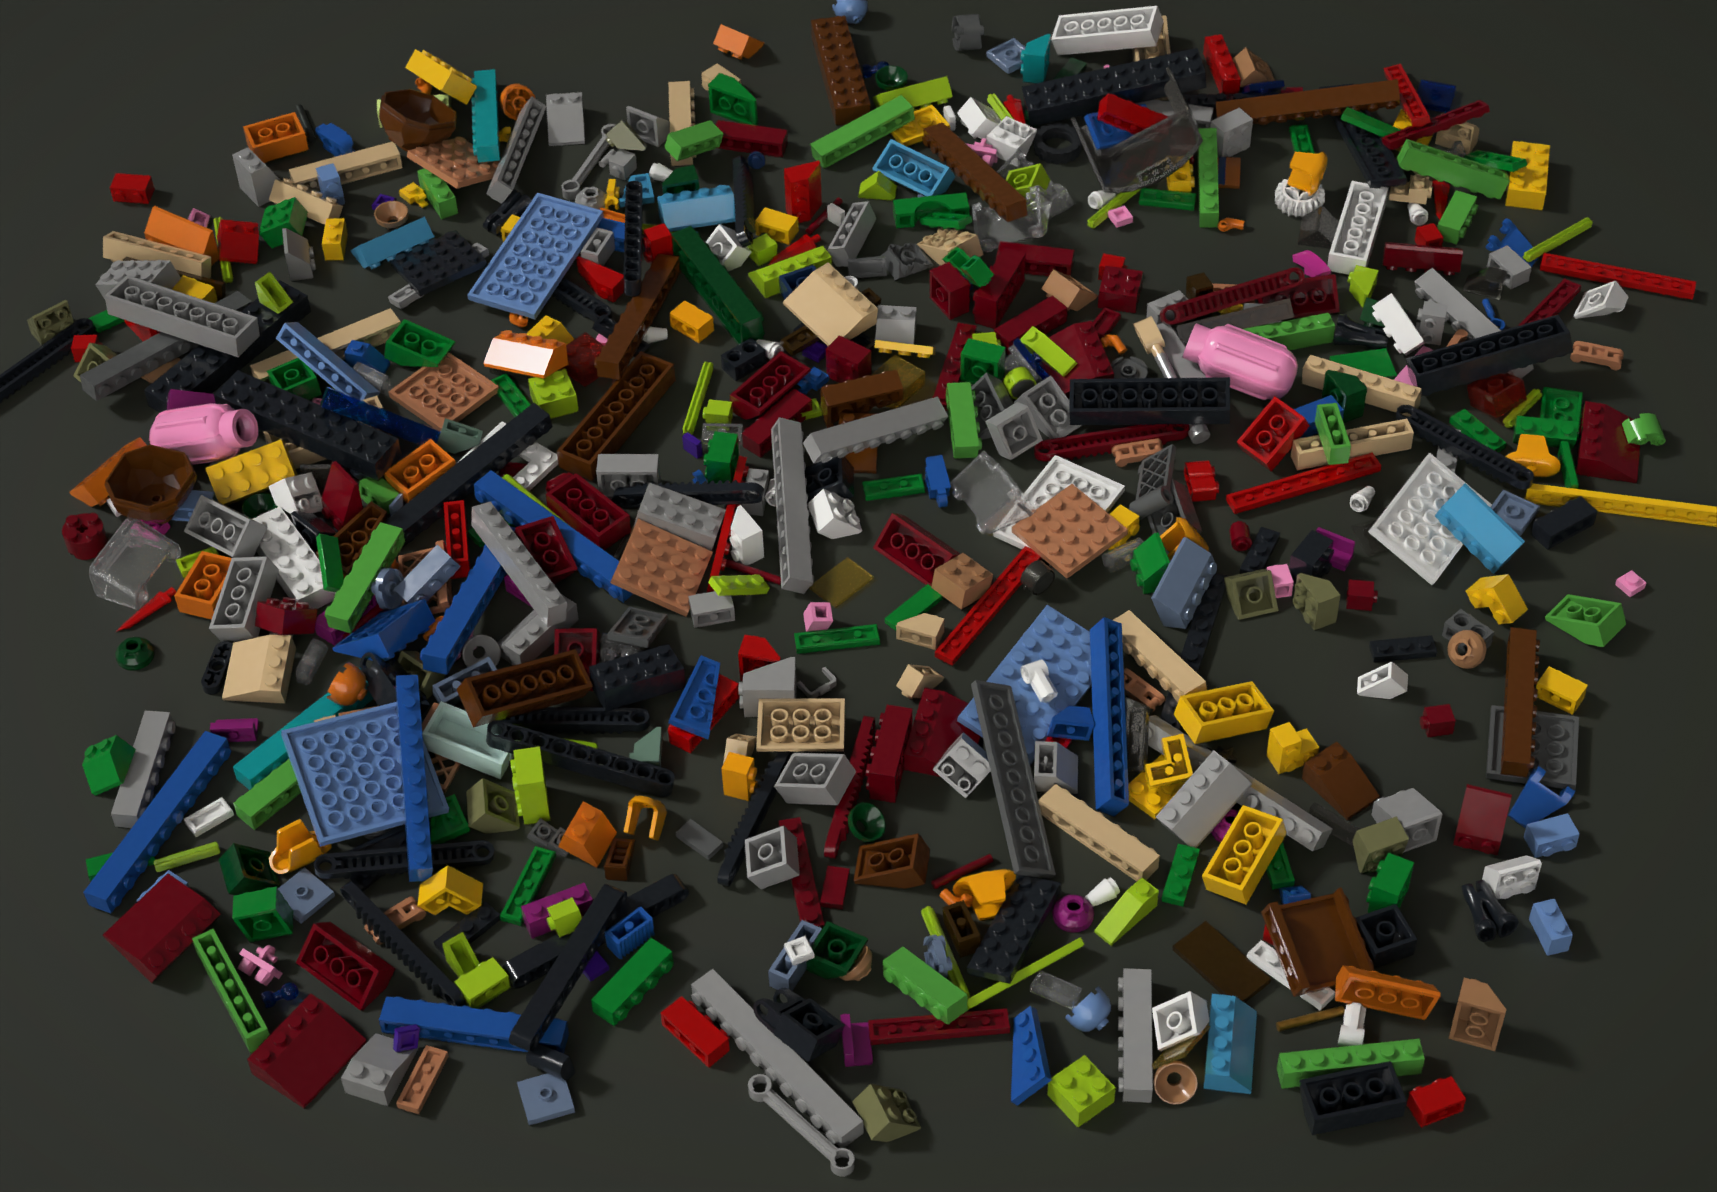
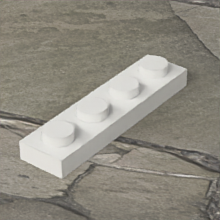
M1261 940L1247 953V958L1290 989L1276 950ZM1326 988L1299 996L1321 1011L1334 998L1335 991Z

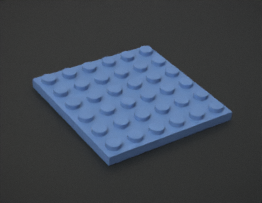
M397 702L281 731L284 745L320 847L405 824ZM423 740L428 814L430 818L449 813V807Z

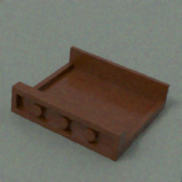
M1342 887L1338 888L1333 894L1279 905L1278 901L1272 902L1261 911L1293 997L1336 987V976L1343 965L1374 971L1373 961L1369 958L1365 948V940L1359 933L1357 920L1352 915L1349 900L1344 894Z

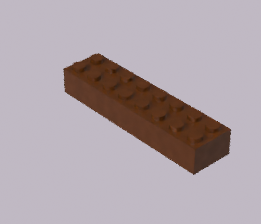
M835 16L811 20V37L835 125L848 124L869 113L871 107L846 17Z
M640 351L626 368L621 379H617L557 450L559 468L574 474L577 473L579 476L593 481L597 476L598 454H615L675 382L674 364Z

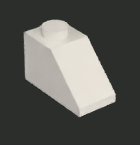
M1389 662L1358 677L1357 694L1365 697L1392 699L1407 692L1408 674L1393 662Z

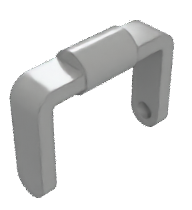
M826 667L822 668V672L830 682L816 688V690L810 692L801 681L797 682L798 688L809 699H815L837 685L836 677Z

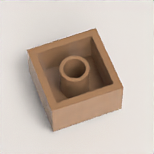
M961 553L935 569L931 588L962 610L985 594L991 587L993 574L966 554Z

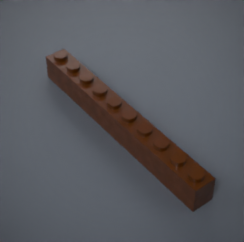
M1398 79L1216 102L1217 118L1240 108L1253 119V124L1266 125L1273 121L1277 123H1283L1289 119L1300 121L1304 120L1305 117L1321 118L1323 115L1329 114L1331 116H1339L1347 107L1358 112L1361 110L1372 112L1377 111L1378 108L1394 109L1400 106Z
M943 122L923 129L924 136L922 140L924 145L950 167L957 177H960L966 185L970 186L974 193H977L983 201L988 203L990 208L994 209L1000 217L1010 222L1027 216L1026 199Z
M658 254L655 260H652L649 270L645 272L644 279L641 281V293L638 296L632 297L631 301L627 303L625 312L621 314L618 324L614 326V331L608 336L607 343L602 346L600 355L595 359L594 366L597 368L598 377L621 379L681 272L679 256Z

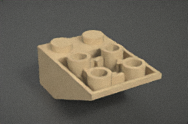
M940 228L937 230V233L928 235L923 238V241L917 243L920 249L939 265L945 264L942 259L955 247L962 249L970 258L973 255L978 257L983 255L977 234L955 229Z

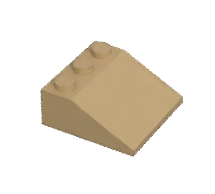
M266 635L233 643L222 700L286 703L296 651L292 637L289 635Z

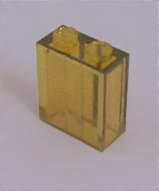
M895 354L872 374L876 375L884 371L897 370L904 388L903 400L886 406L892 410L900 408L925 386V371Z

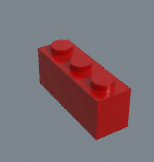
M681 996L661 1012L662 1025L708 1068L730 1051L727 1033L722 1029L716 1028L712 1020L707 1015L703 1016L692 1001H687Z

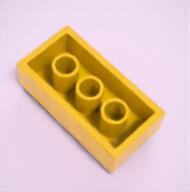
M415 49L405 67L437 89L466 105L477 88L472 83V78L425 50L420 52Z
M1513 141L1510 156L1526 159L1527 166L1514 172L1508 171L1510 182L1507 186L1505 206L1543 210L1547 189L1550 145Z
M282 439L205 468L218 502L225 506L244 500L253 494L270 490L268 486L284 478L298 475L286 443Z
M1253 681L1182 695L1179 698L1174 716L1193 743L1199 744L1267 729L1274 710Z
M1243 805L1202 875L1206 890L1246 905L1287 834L1283 819Z

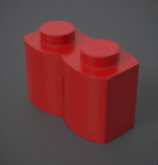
M1209 460L1185 462L1184 477L1192 502L1215 500L1216 493H1219V483L1214 479V466H1211Z

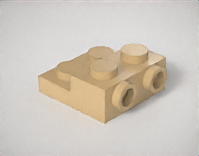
M1419 174L1411 175L1410 182H1406L1405 185L1390 186L1389 200L1426 205L1427 198L1431 199L1433 181H1430L1429 177Z

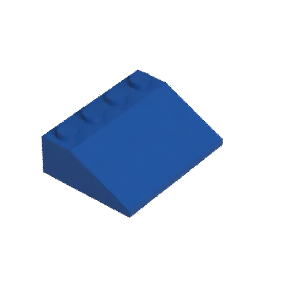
M425 599L378 613L332 649L334 652L362 658L365 653L370 652L378 655L380 659L387 661L395 656V652L405 649L407 647L406 643L418 639V634L428 631L430 629L429 626L435 622V619Z

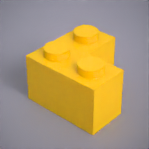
M1509 574L1482 577L1466 590L1474 608L1489 607L1498 625L1513 623L1528 610Z
M1288 722L1270 729L1266 756L1278 774L1291 772L1303 766L1306 761L1319 753V746L1307 728L1296 732L1291 723Z
M1184 734L1162 738L1161 745L1165 760L1145 764L1144 769L1149 790L1186 782L1192 776L1193 772Z
M447 865L420 884L417 907L437 915L450 906L468 915L481 906L483 883Z

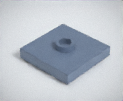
M1013 38L987 51L986 56L1007 74H1010L1021 68V64H1023L1021 51L1025 50V46Z
M1503 490L1490 508L1521 536L1539 512L1540 506Z
M305 867L278 888L293 909V918L300 924L335 897L334 891Z
M547 1073L517 1082L529 1125L575 1112L566 1080Z

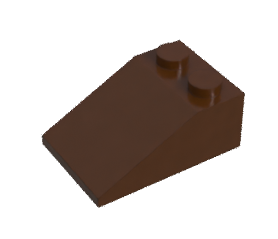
M840 413L839 425L875 414ZM878 446L873 449L870 447L865 448L859 453L851 452L845 456L854 467V473H876Z
M1337 741L1304 763L1302 779L1346 820H1349L1380 798L1353 756Z
M919 833L859 846L853 881L855 884L904 889L925 885L930 848Z

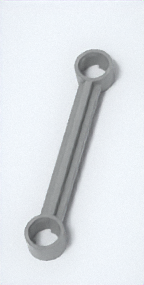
M607 124L602 127V138L573 179L563 182L562 194L565 199L575 200L576 195L580 192V186L610 145L606 140V134L615 124Z
M757 1074L750 1078L748 1092L752 1100L765 1102L830 1161L831 1170L835 1175L844 1177L853 1172L854 1155L850 1150L846 1148L838 1149L774 1092L768 1076ZM756 1084L767 1085L765 1091L761 1093L755 1092L753 1086ZM842 1157L849 1159L848 1166L838 1167L835 1160Z

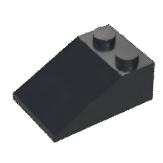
M845 456L842 458L834 457L825 463L820 461L805 468V478L807 479L806 494H808L807 503L822 489L835 492L838 496L845 499L854 497V467Z

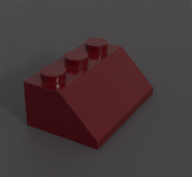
M554 516L515 528L514 533L554 585L578 570Z

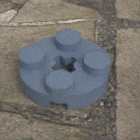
M382 568L376 582L372 583L371 591L375 594L376 601L381 609L397 608L403 601V598L394 590L404 579L401 571L398 569Z
M943 935L926 936L923 942V946L928 945V952H924L925 962L947 979L948 971L952 970V962L950 957H946L945 939Z

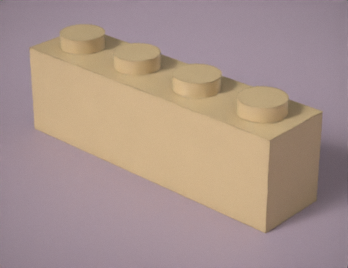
M283 178V180L275 179L269 197L270 201L278 204L283 200L296 197L308 211L307 217L324 225L326 219L340 217L343 205L338 204L336 199L331 197L324 198L322 193L314 190L312 192L308 191L307 186L293 184L294 181L288 178Z

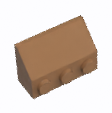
M1463 979L1449 1039L1492 1051L1496 1050L1506 1008L1488 984L1476 979Z

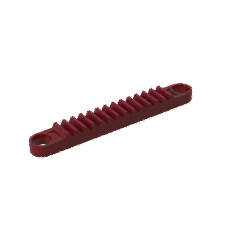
M1294 267L1169 305L1161 310L1160 320L1165 325H1174L1288 290L1304 282V272L1300 268ZM1291 272L1298 274L1299 279L1296 283L1290 280ZM1168 310L1173 311L1175 314L1173 321L1166 319L1165 314Z
M1189 424L1134 425L1043 440L1035 445L1034 456L1042 462L1051 461L1055 455L1063 459L1069 458L1070 460H1073L1074 457L1080 459L1083 455L1087 458L1090 454L1096 456L1097 453L1104 455L1105 452L1111 454V449L1115 445L1155 438L1160 439L1162 444L1165 445L1169 441L1186 438L1188 436ZM1182 427L1184 430L1176 431L1174 428ZM1047 449L1049 452L1041 453L1039 450Z
M864 716L850 759V763L856 770V773L839 804L836 805L825 842L824 857L836 859L841 841L847 840V834L849 833L848 816L851 809L857 805V799H859V792H861V785H863V778H865L873 746L875 717Z

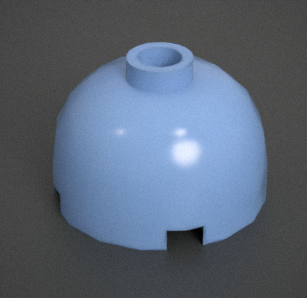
M836 0L837 4L832 6L835 15L845 16L847 23L850 24L861 22L868 11L867 0Z
M1099 986L1095 989L1098 992L1096 995L1091 992L1073 1009L1074 1015L1072 1017L1069 1014L1065 1017L1077 1030L1089 1032L1095 1028L1101 1030L1109 1022L1107 1017L1111 1012V1003L1106 993Z

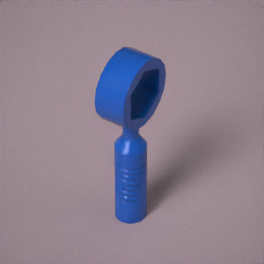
M1488 298L1484 299L1482 304L1488 318L1491 319L1490 321L1495 326L1501 327L1499 328L1501 331L1505 330V322L1494 318L1495 312Z

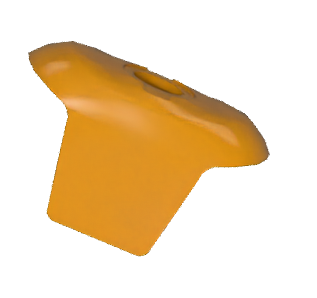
M1295 152L1290 163L1292 172L1287 184L1306 191L1309 196L1315 194L1327 167L1328 159L1325 152L1318 154Z
M1521 434L1517 450L1505 456L1531 470L1534 477L1554 476L1561 468L1560 461L1549 453L1545 437L1542 435Z
M1176 517V522L1160 536L1164 547L1170 552L1167 555L1170 560H1172L1183 537L1190 539L1209 552L1206 541L1185 518Z
M633 797L628 803L624 833L634 835L641 809L653 808L654 813L649 838L659 841L667 815L665 805L650 797Z
M298 819L277 830V847L269 857V864L272 870L278 874L289 873L312 863L318 856L326 854L332 847L331 844L320 847L315 831H308L302 820Z
M999 869L965 876L955 883L953 893L957 897H962V894L966 893L973 896L972 908L980 921L994 919L1001 905L1006 900L1005 891L1015 882L1016 874L1008 869Z

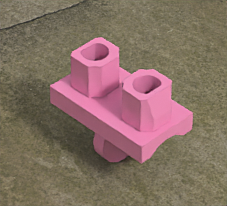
M982 138L981 143L967 144L989 166L992 167L993 163H997V149H993V145L986 144V138Z
M273 946L258 947L256 953L259 954V957L244 948L239 954L243 956V959L238 966L239 970L251 976L257 966L260 967L254 979L265 986L274 977L280 979L283 973L268 964L270 961L275 963L278 959L274 956L275 948Z

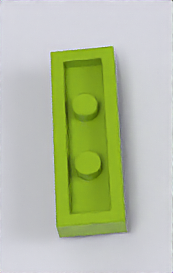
M757 574L711 576L708 582L718 596L767 594L770 589L763 577Z

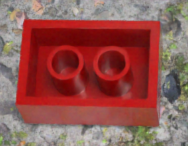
M1274 396L1238 439L1237 444L1242 451L1272 472L1292 448L1293 440L1300 439L1310 426L1305 417Z

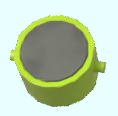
M1026 367L1014 368L1004 378V385L1010 396L1015 400L1024 392L1037 385L1031 372Z

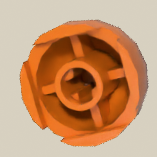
M516 83L505 87L501 92L499 104L505 115L510 119L517 120L521 109L531 96L535 99L536 97L527 86Z
M350 662L343 666L347 668L343 673L340 671L337 673L328 689V693L331 695L327 696V699L341 706L352 705L357 700L362 701L368 691L365 689L367 680L364 672Z

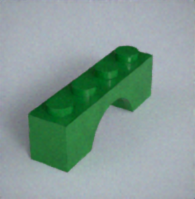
M956 193L893 200V215L896 228L914 227L920 217L931 212L969 215L967 194Z
M955 247L942 259L945 263L950 262L965 279L978 287L987 285L994 275L980 257L973 255L970 258L958 247Z

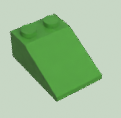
M1567 594L1545 616L1546 621L1585 644L1597 647H1604L1626 625L1621 603Z

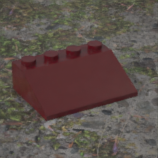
M1092 321L1072 324L1049 337L1050 340L1077 362L1075 367L1065 377H1062L1042 362L1047 377L1050 375L1053 377L1068 399L1070 398V379H1114L1113 369Z
M1585 401L1580 424L1576 474L1637 483L1640 445L1628 443L1622 426L1626 419L1629 418L1630 421L1634 419L1606 404Z
M924 688L904 752V770L940 777L933 768L963 732L975 743L979 744L981 736L957 721L958 716L969 703L945 691Z
M167 873L102 936L152 983L193 944L192 938L203 934L216 922L221 914L205 898Z
M310 993L249 1056L247 1061L254 1076L305 1109L367 1043V1040L327 1003Z

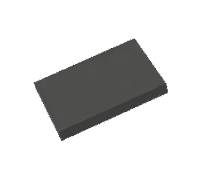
M628 607L608 632V640L648 648L668 622V615Z

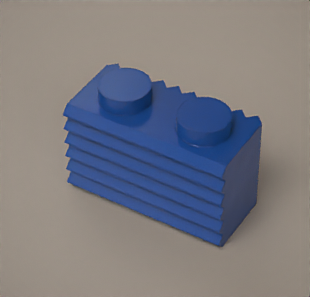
M642 907L637 908L604 932L606 946L619 959L626 957V954H630V951L637 949V946L644 944V941L655 935L653 918Z

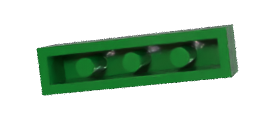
M650 938L591 999L593 1013L613 1026L619 1021L624 1020L629 1010L641 1002L645 993L657 985L658 980L664 973L667 974L672 969L674 964L672 951L653 938Z

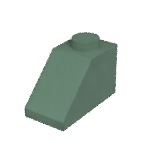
M445 418L437 444L444 451L455 454L478 446L483 431Z
M656 727L634 744V752L630 753L629 758L661 767L662 728Z

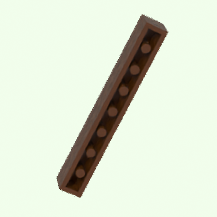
M1510 628L1507 643L1500 774L1527 778L1529 769L1534 767L1535 757L1531 756V752H1534L1535 739H1532V735H1535L1536 722H1532V720L1536 718L1537 705H1533V701L1537 700L1538 689L1534 688V685H1537L1538 672H1535V668H1538L1539 656L1536 655V652H1539L1540 639H1536L1537 630Z

